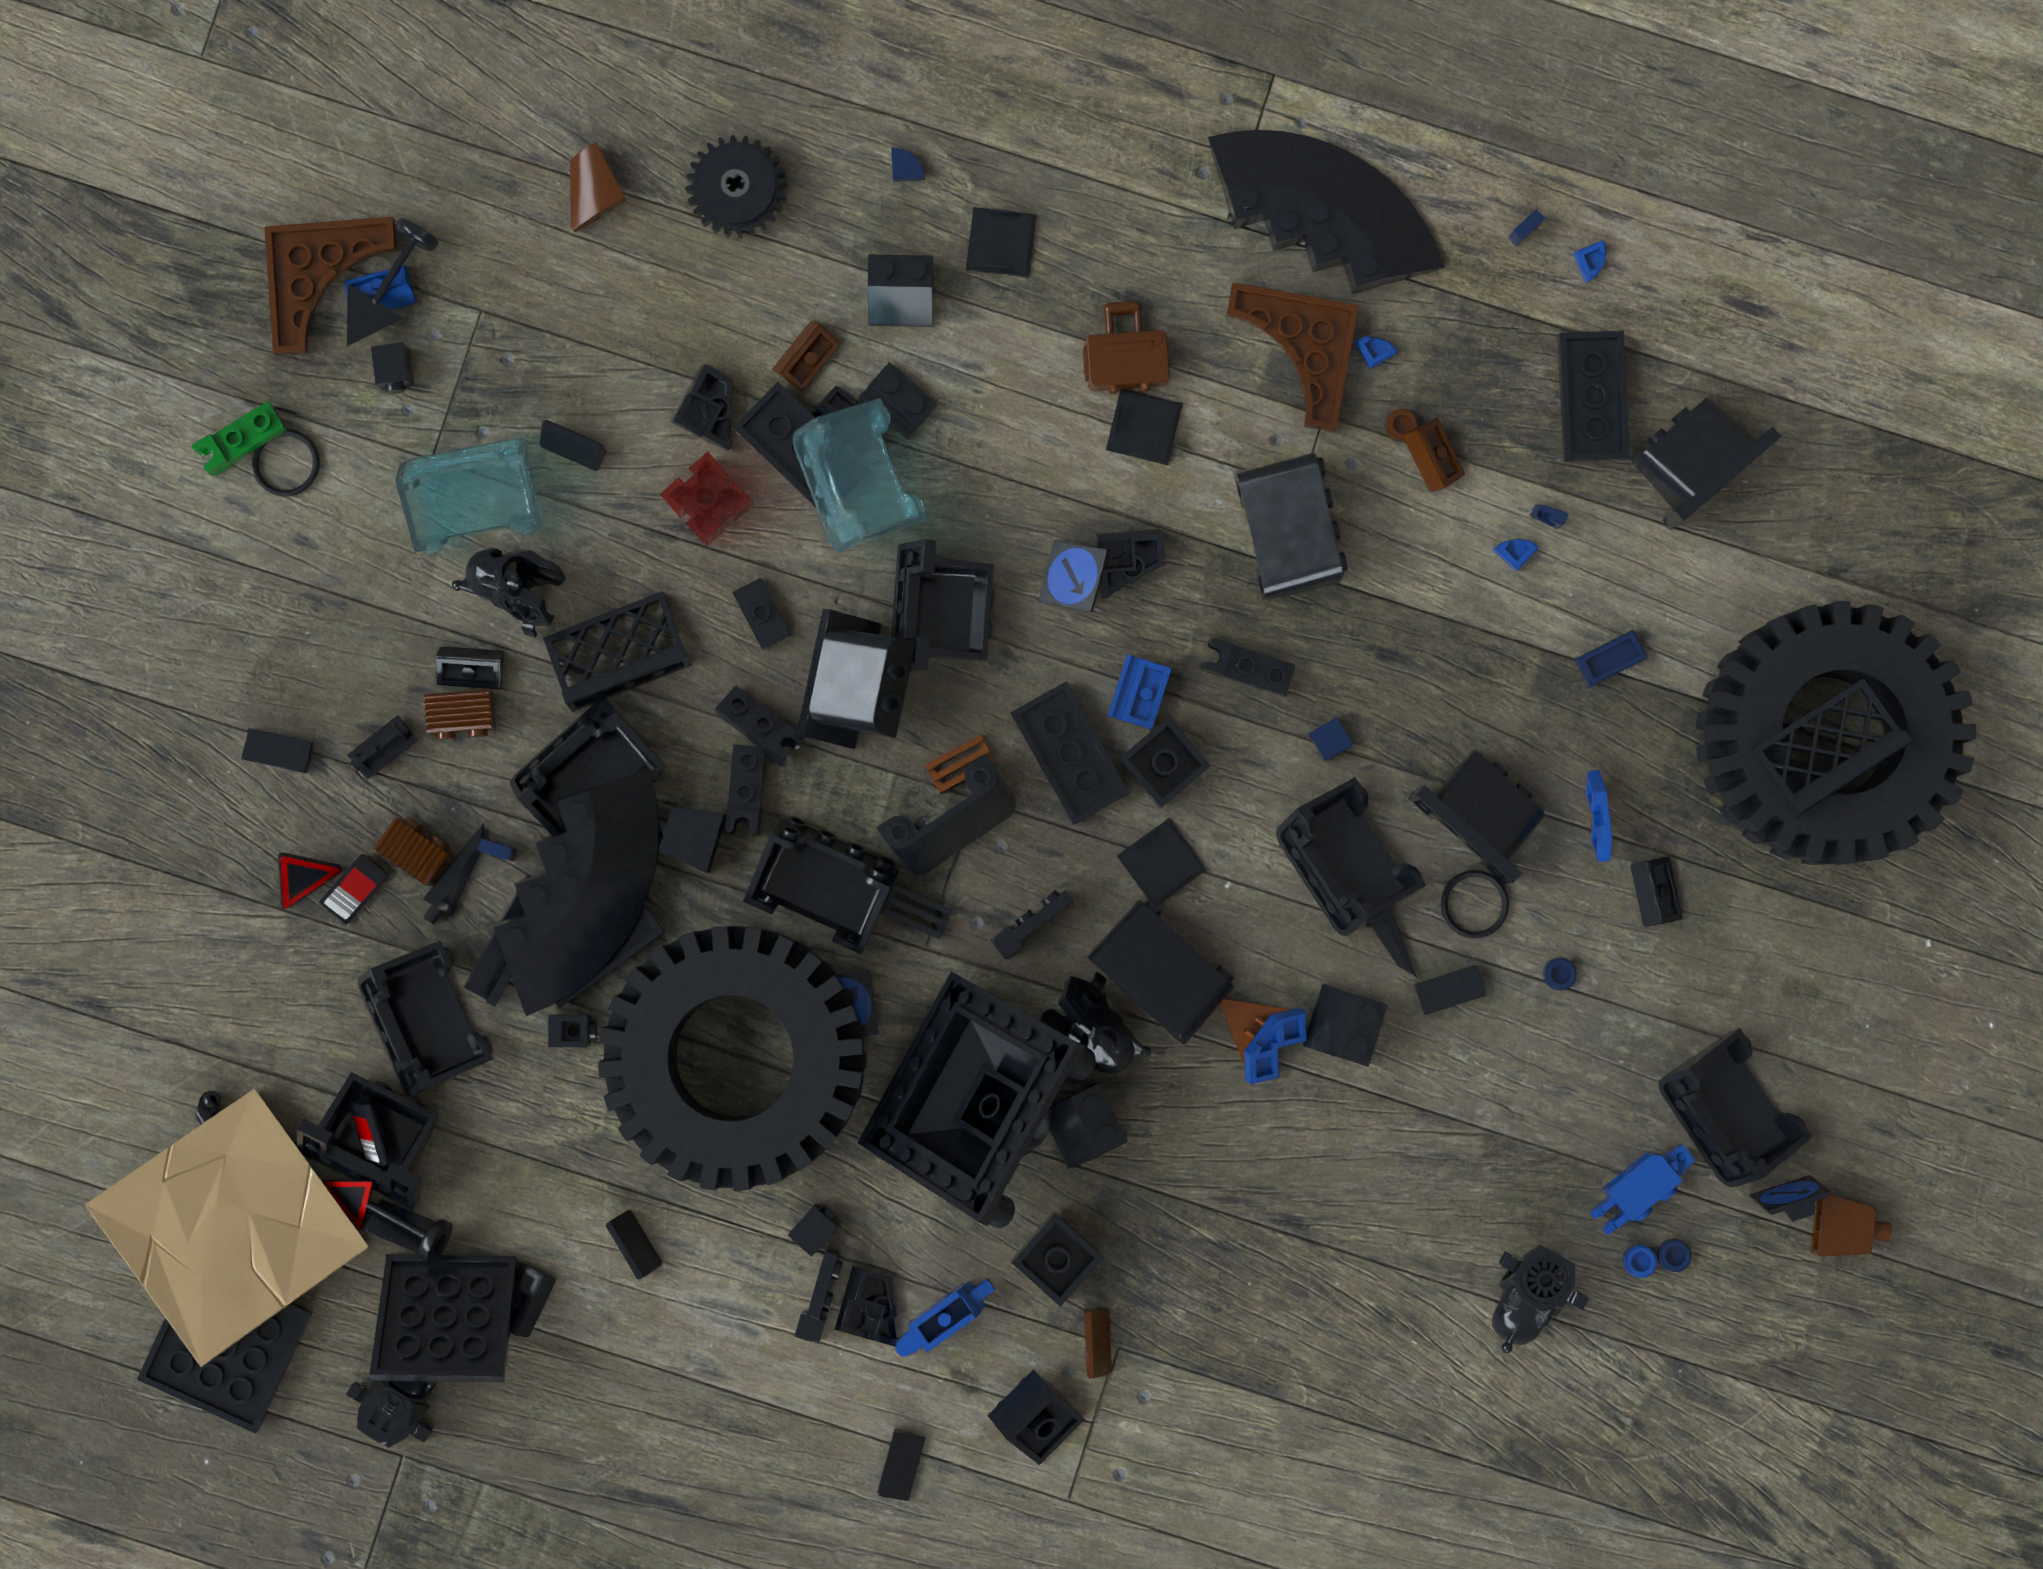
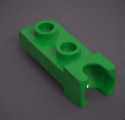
M266 401L213 435L209 434L192 445V449L201 456L213 453L212 459L204 465V469L211 476H217L232 467L233 463L284 433L287 429L273 405Z

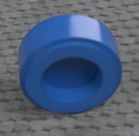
M1641 1244L1632 1245L1623 1254V1266L1634 1277H1648L1656 1269V1255L1647 1246Z

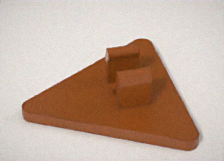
M1227 999L1221 1002L1220 1006L1244 1065V1050L1270 1015L1289 1009Z

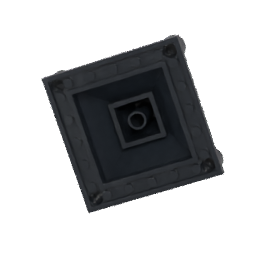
M951 971L857 1143L977 1222L986 1226L991 1225L996 1228H1003L1011 1222L1015 1214L1014 1201L1003 1194L1006 1185L1015 1173L1020 1159L1039 1146L1047 1137L1051 1127V1104L1067 1075L1078 1080L1088 1077L1096 1064L1095 1054L1088 1047L1072 1040Z

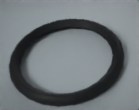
M287 430L275 438L281 436L298 438L308 446L312 454V471L302 485L290 490H281L272 487L263 479L259 469V457L263 448L269 442L254 450L252 457V469L257 482L266 491L278 496H293L307 490L316 479L320 467V458L314 443L306 435L298 431Z
M1471 870L1456 875L1446 885L1441 897V910L1446 923L1453 931L1467 938H1482L1493 934L1501 927L1508 914L1509 900L1504 886L1497 878L1484 871ZM1465 878H1484L1494 884L1501 895V914L1495 924L1483 931L1473 932L1462 929L1455 924L1448 912L1447 904L1450 891L1459 881Z

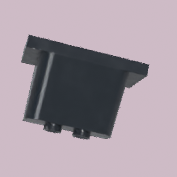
M1706 397L1691 411L1685 407L1671 420L1675 425L1667 432L1661 428L1647 440L1651 446L1633 460L1632 463L1673 508V511L1662 520L1671 530L1690 517L1782 436L1772 427L1755 438L1712 400Z
M922 539L898 545L891 637L916 642L910 672L927 670L928 658L987 661L988 639L992 634L990 611L994 603V591L992 589L994 564L935 557L936 540Z
M823 609L796 735L850 749H855L858 733L896 738L916 642L879 635L881 623L832 609Z
M1472 751L1434 793L1424 785L1415 789L1408 799L1431 820L1436 818L1481 858L1480 864L1502 884L1514 883L1522 872L1509 860L1545 817V813L1530 799L1533 795L1526 787L1520 783H1517L1515 786L1506 778L1509 773L1495 761L1491 764L1480 754Z
M351 1072L319 1125L306 1119L302 1120L297 1128V1148L302 1155L352 1180H374L372 1190L413 1210L419 1200L421 1177L412 1172L438 1122V1115L421 1107V1104L410 1096L405 1095L401 1097L393 1093L391 1088L382 1082L375 1081L373 1083ZM369 1095L373 1097L390 1151L387 1165L380 1166L365 1160L349 1109V1101Z

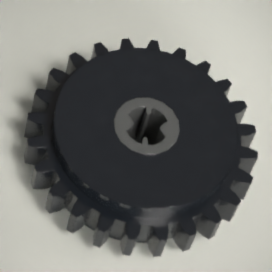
M731 135L730 143L725 144L722 137L718 138L719 146L715 148L711 143H708L709 152L704 154L698 151L697 155L700 162L690 163L695 173L686 174V178L693 185L686 186L685 190L687 194L694 196L688 199V203L690 206L698 205L693 211L695 217L704 215L701 221L702 225L707 227L712 223V231L715 234L722 228L726 238L730 237L732 231H736L738 238L742 239L743 231L746 230L749 231L751 236H755V227L759 226L760 229L765 231L766 226L764 222L767 219L773 223L776 221L773 214L774 210L777 212L783 211V207L778 201L787 200L786 193L780 191V189L788 187L787 180L779 179L785 175L784 167L775 168L780 163L778 156L770 159L771 148L766 147L763 151L760 150L761 142L759 140L750 145L748 136H744L740 143L737 142L735 135ZM741 182L743 189L737 188L735 192H732L730 185L736 186Z

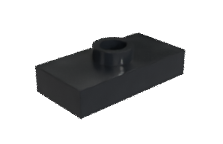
M761 578L732 592L762 650L791 636Z

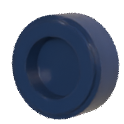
M1555 958L1548 961L1544 966V982L1554 990H1566L1576 981V968L1567 959Z
M1667 1239L1658 1247L1657 1260L1664 1269L1671 1272H1680L1690 1264L1691 1251L1683 1241Z

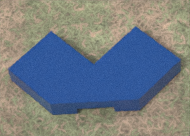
M1600 770L1588 771L1586 798L1592 813L1591 842L1597 860L1599 862L1610 861L1612 833L1607 791Z
M1299 1007L1271 1014L1244 1050L1245 1080L1249 1084L1279 1078L1278 1048L1307 1041L1306 1011Z

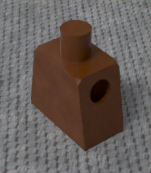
M1829 1194L1827 1198L1816 1201L1810 1253L1818 1256L1871 1254L1873 1240L1890 1241L1892 1225L1890 1222L1875 1221L1876 1208Z

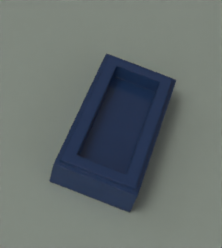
M1631 630L1574 660L1588 687H1592L1648 657L1634 630Z

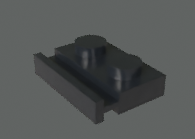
M889 362L868 385L867 389L859 395V399L886 421L888 425L906 440L910 438L911 434L918 429L937 407L935 401Z

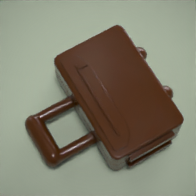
M1112 302L1104 306L1106 334L1089 335L1085 346H1083L1085 382L1088 381V387L1091 391L1108 390L1110 394H1116L1120 389L1140 388L1142 392H1148L1150 387L1167 385L1170 379L1167 335L1163 330L1143 331L1142 306L1140 302ZM1134 314L1135 332L1114 333L1113 315Z

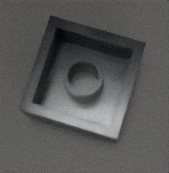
M1170 717L1166 718L1118 760L1159 810L1211 767Z
M1054 1210L1011 1259V1263L1061 1307L1102 1261L1104 1256L1103 1253Z

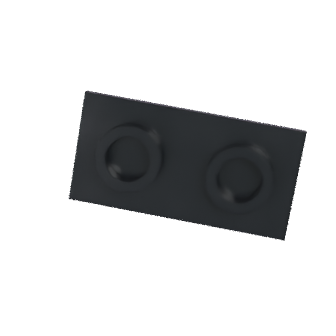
M397 715L351 751L348 757L352 760L350 761L352 766L358 772L360 771L368 780L417 742L418 739L401 717Z

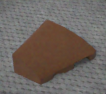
M596 142L580 151L570 160L571 227L574 232L599 220V215L627 201Z

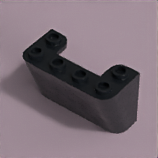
M1314 452L1240 472L1234 476L1241 508L1245 507L1258 563L1256 573L1263 601L1338 584L1343 578L1344 571L1348 570L1345 553L1338 551L1336 540L1340 539L1337 520H1331L1329 508H1333L1330 489H1324L1323 477L1326 476L1324 461L1322 457L1317 458Z
M790 816L789 819H782L769 836L743 902L772 915L777 907L781 905L837 930L832 942L862 954L899 874V870L895 867L896 863L888 857H876L867 853L866 849L859 844H847L840 841L830 831L813 829L807 826V823L801 818Z

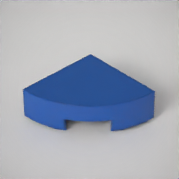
M1604 240L1573 254L1585 283L1594 279L1604 265L1607 253Z
M1366 336L1354 341L1369 370L1398 354L1397 349L1390 342L1379 338Z
M1513 539L1499 544L1492 551L1517 572L1539 546L1529 540Z

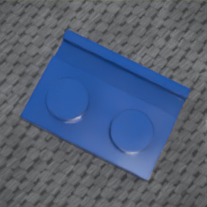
M1127 654L1107 716L1152 730L1172 668Z

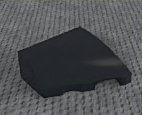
M706 364L700 366L671 423L728 451L732 446V440H730V420H732L731 395L733 394V380Z
M1160 529L1096 534L1097 548L1109 550L1100 582L1102 598L1111 597V594L1127 584H1133L1140 580V577L1144 574L1153 572L1165 565L1163 532Z
M852 1266L835 1330L895 1347L899 1337H896L894 1317H897L896 1306L892 1302V1278Z

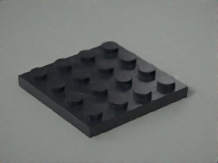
M386 1254L369 1374L371 1381L505 1382L518 1266L517 1257L440 1255L434 1262L427 1263L419 1255Z
M292 1302L203 1367H200L165 1318L137 1380L248 1431L257 1433L313 1312Z

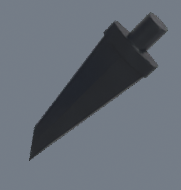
M484 823L423 898L431 904L423 917L428 922L435 924L442 911L449 915H452L455 911L457 902L481 853L477 850L481 838L484 839Z
M1390 909L1369 924L1397 966L1417 977L1394 915Z

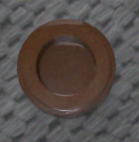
M1407 409L1393 411L1385 422L1387 435L1396 442H1405L1403 436L1418 427L1417 417Z

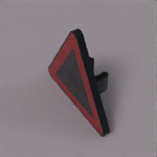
M280 853L278 855L281 907L283 909L289 908L342 872L341 866L289 853Z

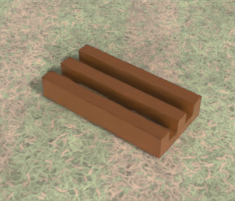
M979 735L927 763L925 767L941 794L965 781V773L943 785L940 781L941 778L980 758L984 754L987 755L993 765L996 764V761L982 735ZM978 744L980 745V750L938 773L935 772V767Z

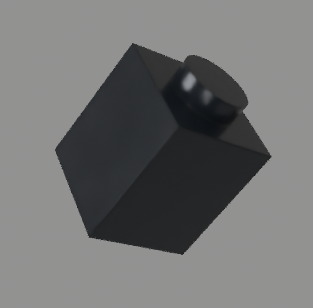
M403 342L371 346L375 384L381 390H385L388 394L405 392V387L414 386L410 352Z
M815 1203L789 1232L788 1236L812 1257L839 1227V1224L835 1221L838 1216L827 1205L823 1204L820 1207Z

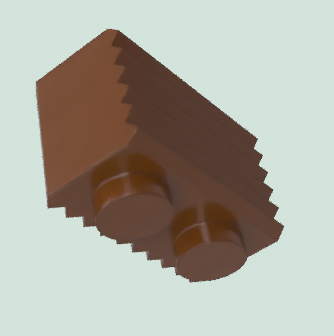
M486 689L424 694L426 731L431 735H436V740L456 739L455 733L468 732V737L472 738L488 736V730H496L493 691Z
M409 816L404 820L395 817L373 849L423 885L432 886L453 856V854L447 851L449 844L434 834L431 838H428L420 832L423 826Z

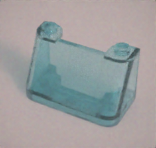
M881 398L816 417L793 433V446L829 542L837 552L855 548L926 520L925 507L922 500L913 493L903 494L881 436L888 430V425L890 424V414L884 407Z
M512 438L417 457L399 465L395 482L415 553L424 551L425 554L439 552L443 549V545L448 542L449 538L510 526L511 530L518 531L520 535H527L536 532L538 528L542 527V517L529 451L524 438Z

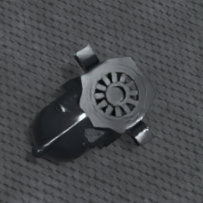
M488 548L474 553L467 563L465 579L463 581H453L452 588L455 591L463 590L475 594L484 600L491 601L495 607L505 610L516 620L522 621L521 627L525 635L536 638L538 634L535 631V626H550L554 615L547 612L544 598L529 589L545 584L560 586L566 577L559 566L552 561L542 558L532 550H515L503 555L502 551L497 548ZM516 561V573L509 570L506 571L507 567Z
M1098 971L1094 973L1090 983L1071 976L1065 981L1064 991L1058 1002L1067 1016H1062L1056 1010L1050 1009L1042 1013L1040 1021L1091 1049L1096 1057L1095 1070L1099 1072L1116 1074L1127 1068L1136 1054L1139 1053L1144 1057L1150 1056V1047L1143 1046L1135 1039L1133 1033L1123 1024L1121 1016L1109 1007L1106 995L1101 993L1107 979Z
M1542 1245L1531 1249L1528 1253L1524 1254L1521 1260L1504 1251L1498 1263L1508 1269V1271L1499 1283V1286L1504 1290L1492 1316L1494 1331L1501 1339L1506 1341L1502 1344V1351L1510 1353L1513 1350V1344L1525 1345L1534 1341L1542 1329L1548 1326L1552 1316H1558L1566 1301L1581 1310L1584 1309L1589 1298L1578 1290L1573 1289L1575 1285L1574 1262Z
M355 1381L346 1395L361 1403L358 1408L357 1429L388 1448L406 1439L409 1433L424 1443L433 1429L418 1420L429 1409L430 1405L426 1401L438 1381H370L368 1389Z

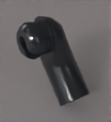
M207 1091L200 1097L195 1111V1117L200 1125L218 1113L221 1105V1096L218 1092Z

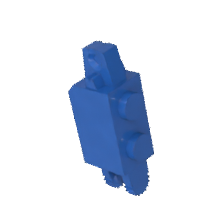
M1682 1144L1662 1155L1646 1152L1601 1188L1607 1197L1590 1211L1591 1216L1594 1219L1601 1217L1612 1206L1618 1209L1620 1213L1609 1220L1602 1228L1607 1235L1617 1230L1627 1221L1632 1222L1636 1219L1639 1222L1652 1213L1653 1209L1651 1206L1660 1199L1666 1201L1677 1193L1678 1188L1676 1186L1682 1182L1680 1176L1695 1161L1694 1157Z
M986 1278L975 1287H973L970 1281L965 1285L963 1283L909 1321L908 1326L910 1329L897 1339L898 1342H896L895 1350L902 1357L910 1356L911 1353H915L922 1347L928 1353L980 1315L981 1310L986 1307L983 1299L994 1292L996 1288L989 1278Z

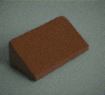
M810 321L772 370L802 393L842 343L821 324Z
M1438 417L1403 436L1429 491L1433 492L1446 488L1465 475Z
M1107 1308L1085 1309L1087 1377L1090 1379L1110 1374L1112 1371L1110 1319Z

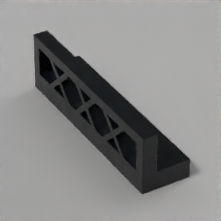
M527 873L524 879L532 876ZM517 892L500 922L524 914ZM494 931L465 982L464 988L484 998L488 1004L495 1007L512 977Z

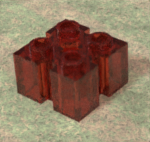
M708 451L689 468L693 474L692 477L685 483L678 477L660 493L663 500L680 518H683L686 514L691 517L686 524L706 547L725 531L721 524L729 516L734 521L738 520L754 505L751 498L734 480L728 485L724 482L728 474ZM706 494L710 497L714 494V502L711 505L701 506L700 504L703 503L702 495Z

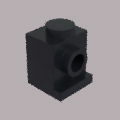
M550 1014L548 1016V1047L587 1048L591 1047V1041L597 1040V1021H591V1014ZM573 1024L580 1027V1034L577 1037L572 1036L569 1032Z

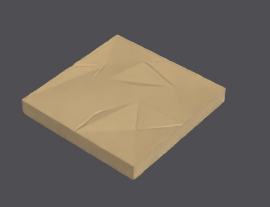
M255 1089L85 1204L90 1214L200 1367H203L369 1247Z

